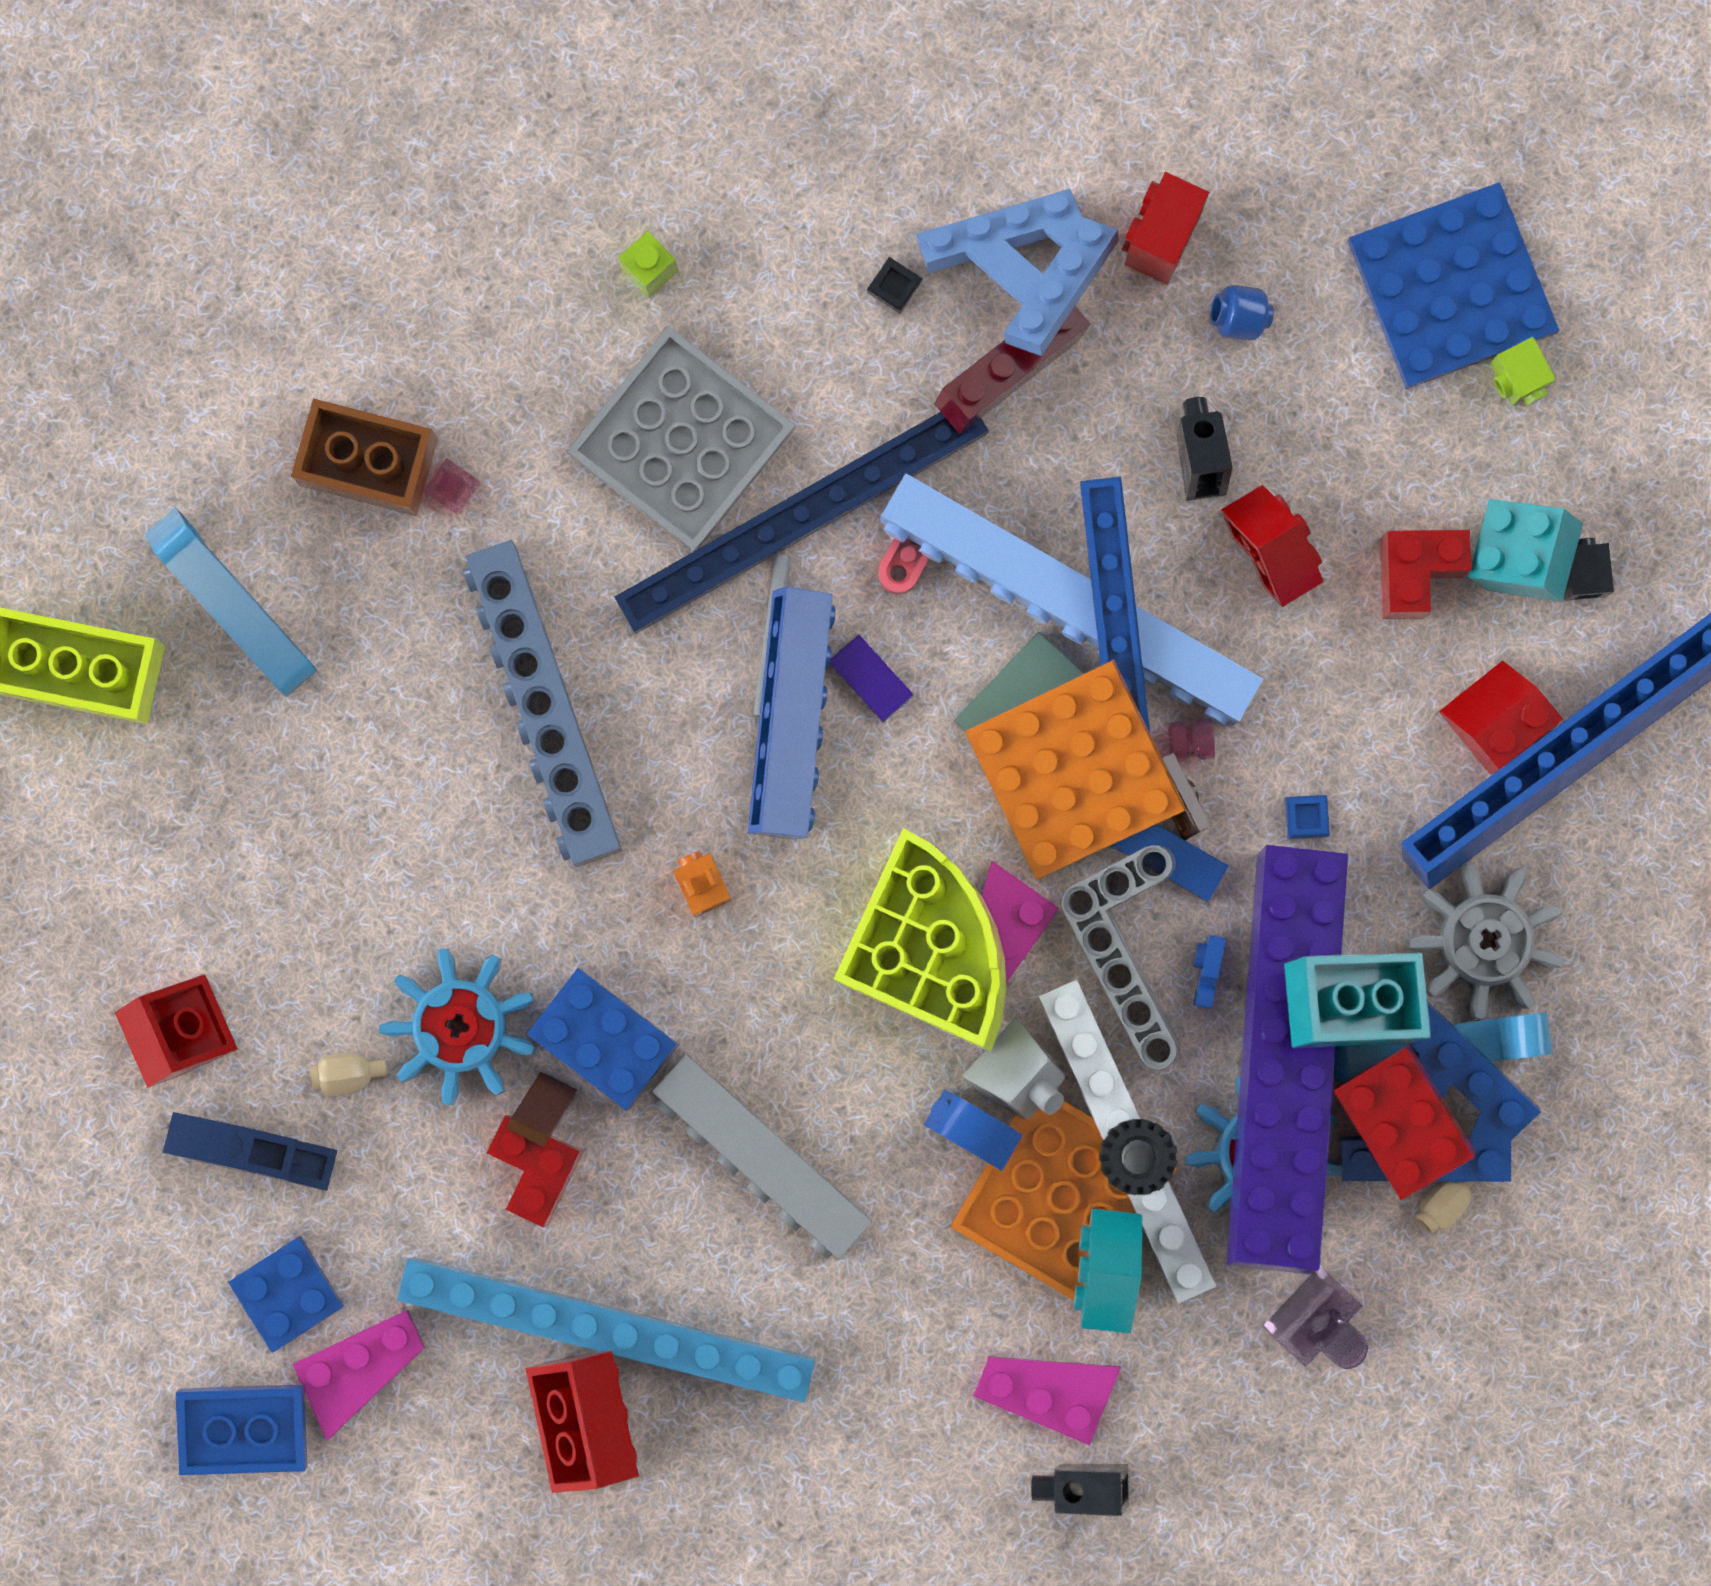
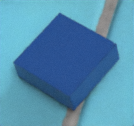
M1327 795L1285 797L1287 839L1330 836Z

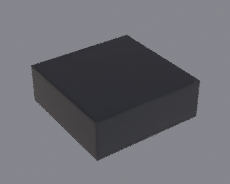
M888 257L867 288V293L901 314L923 282V278L891 257Z

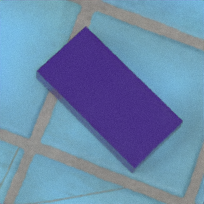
M859 634L831 658L830 665L882 723L914 696Z

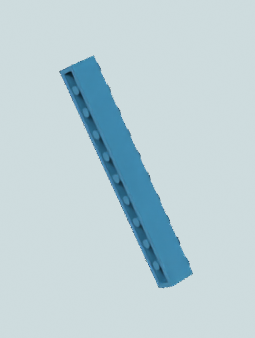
M417 1257L407 1259L397 1301L600 1352L612 1351L613 1355L803 1403L806 1401L816 1360L815 1357Z

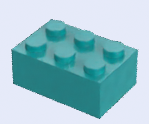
M1422 953L1305 956L1284 964L1292 1048L1408 1044L1431 1038Z

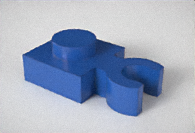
M1209 935L1205 939V944L1197 943L1193 967L1200 969L1193 1006L1207 1009L1212 1008L1226 938Z

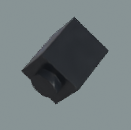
M1581 538L1576 548L1564 593V601L1605 598L1614 592L1609 543L1596 544L1595 538Z

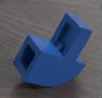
M945 1089L938 1101L932 1106L930 1115L924 1123L926 1127L1001 1171L1023 1136L1018 1131Z

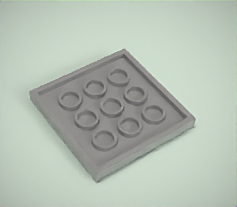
M668 326L567 450V453L694 552L702 546L796 429V424Z

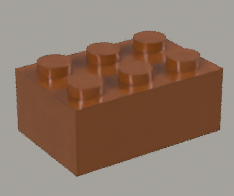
M313 398L291 477L302 487L417 516L438 438L430 428Z

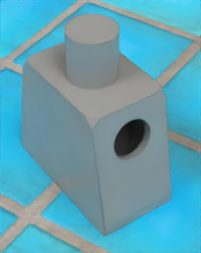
M1016 1017L996 1038L992 1052L985 1050L963 1074V1077L984 1097L1023 1119L1031 1118L1039 1108L1046 1114H1053L1061 1108L1064 1102V1096L1057 1088L1064 1081L1065 1074L1037 1038Z

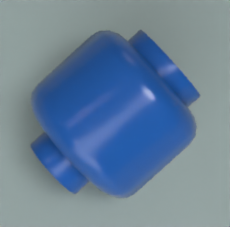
M1229 285L1221 293H1217L1212 301L1210 311L1211 323L1216 326L1221 336L1242 340L1258 339L1264 329L1270 328L1274 318L1273 305L1268 303L1267 295L1262 289L1238 285Z

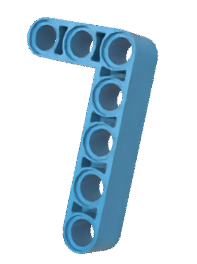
M175 507L144 534L151 549L285 697L289 696L318 670L309 659H306L307 657L213 554L192 524H189L190 522Z
M1547 1012L1453 1024L1490 1061L1553 1054ZM1407 1044L1335 1046L1333 1071L1335 1082L1348 1080ZM1412 1047L1413 1051L1418 1057L1419 1053Z

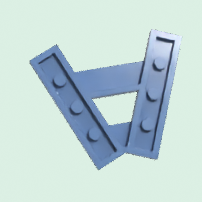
M1071 189L916 234L917 243L928 273L973 261L1016 299L1022 306L1004 332L1005 343L1040 356L1043 355L1119 241L1118 229L1081 216ZM1051 238L1061 247L1044 274L1014 248Z

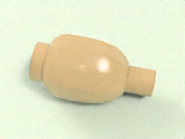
M357 1053L326 1055L318 1061V1065L310 1066L312 1089H321L328 1096L359 1091L367 1086L370 1078L387 1076L385 1059L368 1062L364 1056Z
M1438 1182L1421 1199L1419 1212L1415 1216V1220L1430 1234H1434L1438 1229L1449 1228L1469 1206L1471 1201L1470 1188L1476 1182Z

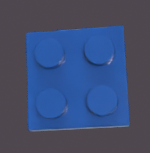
M301 1236L228 1282L271 1353L345 1307Z

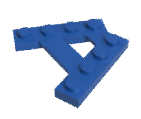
M1427 1001L1431 1038L1409 1044L1419 1053L1418 1059L1443 1099L1451 1083L1480 1111L1472 1132L1468 1137L1476 1150L1475 1157L1435 1181L1511 1182V1141L1541 1113V1109ZM1341 1137L1342 1181H1389L1362 1137Z

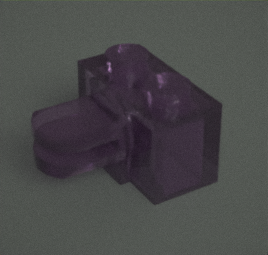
M1321 1266L1320 1271L1312 1273L1263 1325L1274 1339L1305 1368L1322 1352L1338 1367L1349 1370L1363 1363L1368 1353L1369 1347L1366 1339L1349 1323L1363 1305Z

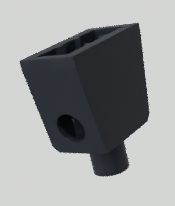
M1205 397L1189 398L1183 402L1185 416L1180 418L1177 432L1186 501L1227 495L1233 466L1222 414L1218 411L1209 412Z
M1060 1464L1055 1469L1054 1475H1032V1501H1054L1055 1513L1122 1516L1129 1507L1128 1464ZM1070 1482L1078 1483L1082 1487L1083 1495L1072 1493Z

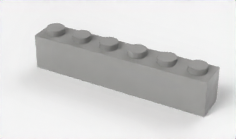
M688 1054L683 1056L652 1091L659 1097L654 1104L672 1120L678 1114L690 1125L685 1132L703 1148L709 1142L721 1153L716 1160L733 1175L740 1170L751 1180L747 1188L764 1203L771 1198L782 1208L778 1216L795 1231L802 1226L813 1236L809 1244L824 1258L828 1259L833 1254L839 1260L872 1223V1220Z

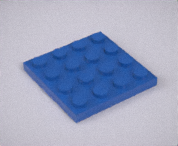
M1500 182L1349 237L1347 241L1406 389L1495 357L1499 353L1531 337H1534L1535 341H1539L1560 331Z

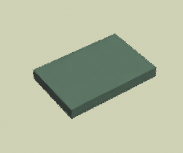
M1038 632L961 712L954 722L966 731L1084 673Z

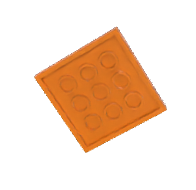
M1115 660L965 731L1036 880L1186 810Z
M1064 1101L1061 1108L1053 1114H1046L1039 1108L1028 1119H1023L1016 1114L1014 1115L1008 1126L1023 1135L1002 1171L986 1163L949 1227L1074 1301L1075 1286L1084 1284V1282H1078L1080 1257H1087V1251L1079 1250L1081 1226H1089L1092 1209L1128 1213L1136 1212L1128 1194L1113 1187L1108 1182L1109 1180L1106 1176L1103 1175L1101 1161H1099L1100 1146L1103 1139L1094 1119ZM1174 1168L1173 1175L1178 1168Z

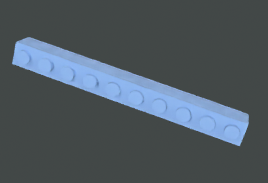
M904 475L879 521L886 525L883 529L885 533L901 542H905L908 538L921 546L919 552L938 563L945 559L957 566L955 573L972 583H976L979 579L992 586L990 592L1002 601L1011 604L1013 600H1016L1028 607L1026 613L1035 620L1044 624L1051 620L1063 627L1061 633L1068 639L1081 645L1086 640L1098 647L1091 579L912 476ZM1136 606L1144 682L1154 686L1157 681L1170 689L1168 695L1186 706H1190L1191 702L1206 709L1204 716L1218 725L1225 727L1227 722L1232 725L1238 723L1263 678Z

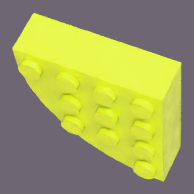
M903 828L835 974L834 980L852 990L992 1052L1002 1023L1006 996L1005 957L997 926L983 897L964 872L931 843Z

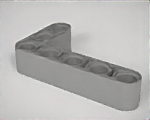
M1151 845L1074 884L1065 891L1061 905L1141 1060L1146 1066L1160 1070L1167 1068L1177 1059L1180 1052V1044L1110 911L1111 908L1163 882L1173 874L1176 865L1174 854L1165 846ZM1151 852L1162 854L1166 860V868L1158 876L1150 874L1145 867V859ZM1115 871L1123 872L1129 879V888L1123 895L1115 894L1109 888V877ZM1079 890L1089 893L1092 897V908L1086 914L1077 912L1072 904V898ZM1097 927H1103L1111 933L1112 944L1107 950H1099L1092 943L1091 936ZM1116 964H1123L1130 970L1132 977L1128 986L1120 987L1112 981L1110 976L1111 970ZM1142 1001L1150 1007L1151 1017L1147 1023H1137L1132 1019L1130 1007L1133 1002ZM1161 1038L1167 1041L1171 1049L1168 1059L1157 1060L1150 1054L1149 1044L1152 1039Z

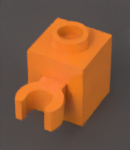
M696 851L678 860L680 867L672 871L695 918L732 901L710 853L702 856L701 851Z

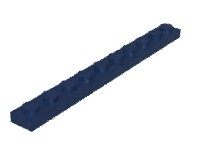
M939 412L616 595L614 598L634 633L637 634L900 484L905 474L912 477L984 437L988 434L989 430L981 418L962 434H959L944 415Z

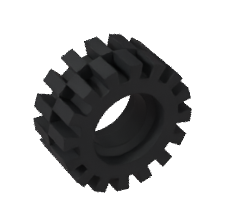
M1145 1119L1123 1121L1109 1130L1108 1135L1101 1143V1153L1099 1154L1103 1175L1109 1180L1108 1182L1120 1191L1136 1196L1149 1195L1165 1187L1164 1185L1167 1181L1172 1179L1174 1168H1177L1178 1162L1176 1160L1177 1148L1173 1144V1138L1169 1132H1166L1161 1125ZM1135 1140L1148 1143L1154 1151L1152 1167L1141 1174H1134L1127 1170L1122 1161L1124 1148Z

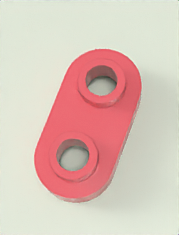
M908 538L905 542L893 539L878 568L877 575L880 585L892 594H904L910 591L915 586L929 561L928 557L919 552L921 546L913 545ZM894 567H901L904 569L906 577L901 581H895L891 578L890 571Z

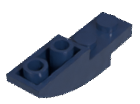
M173 1112L162 1153L327 1191L338 1150L260 1130Z

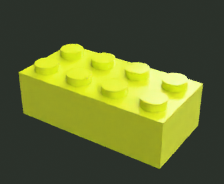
M0 608V695L148 725L165 645L154 638Z

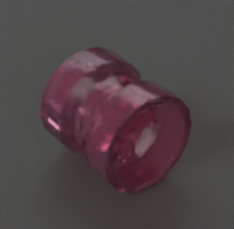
M1210 718L1198 719L1194 724L1187 725L1182 721L1169 722L1170 754L1174 752L1178 762H1185L1189 757H1198L1200 760L1214 759L1215 742L1213 725Z

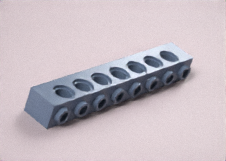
M511 539L466 555L469 567L462 569L470 592L477 590L482 605L476 607V611L483 630L491 628L495 644L489 645L497 669L505 668L509 682L502 684L510 707L517 705L522 720L516 722V726L523 745L531 743L536 757L530 760L529 763L537 784L545 783L549 797L543 799V804L550 822L557 820L563 836L557 837L556 841L563 860L571 859L572 864L575 867H579L623 851L515 543ZM506 581L510 583L511 590L506 598L502 600L491 598L490 590L496 582ZM509 620H522L524 622V630L520 636L516 638L504 636L503 629ZM525 657H533L538 663L535 673L528 677L518 675V662ZM538 695H546L551 699V707L543 715H534L530 711V703ZM552 733H559L563 735L565 741L562 750L555 754L546 753L543 748L545 738ZM567 771L576 773L578 777L576 788L571 792H560L556 785L558 777ZM578 810H586L591 814V824L584 831H574L570 826V818Z

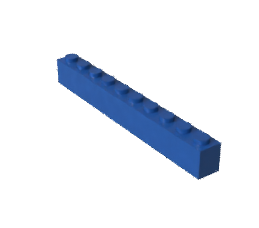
M1711 613L1401 842L1403 860L1429 890L1710 682Z

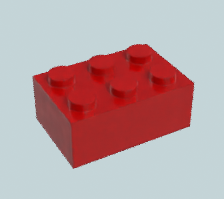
M1409 1043L1339 1084L1333 1090L1400 1200L1475 1157L1476 1150Z
M612 1351L571 1356L525 1368L552 1493L600 1489L639 1477L637 1452L632 1445L628 1426V1410L623 1403L619 1385V1369L614 1361Z

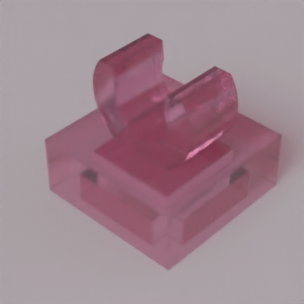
M446 458L423 492L458 516L481 485V482Z

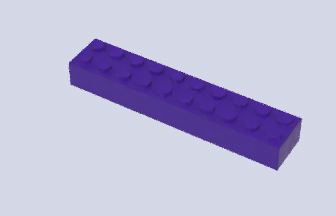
M1266 844L1257 854L1226 1266L1309 1275L1320 1271L1335 1046L1292 1048L1284 964L1305 956H1334L1342 954L1348 854Z

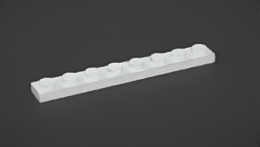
M1075 980L1039 996L1041 1005L1102 1139L1104 1140L1109 1130L1116 1127L1118 1123L1140 1119L1078 981ZM1132 1141L1123 1150V1164L1127 1170L1134 1174L1144 1173L1154 1163V1151L1144 1141ZM1167 1181L1164 1185L1165 1187L1159 1191L1152 1192V1194L1137 1196L1128 1194V1197L1135 1212L1142 1214L1143 1230L1172 1294L1179 1304L1216 1287V1284L1171 1185Z

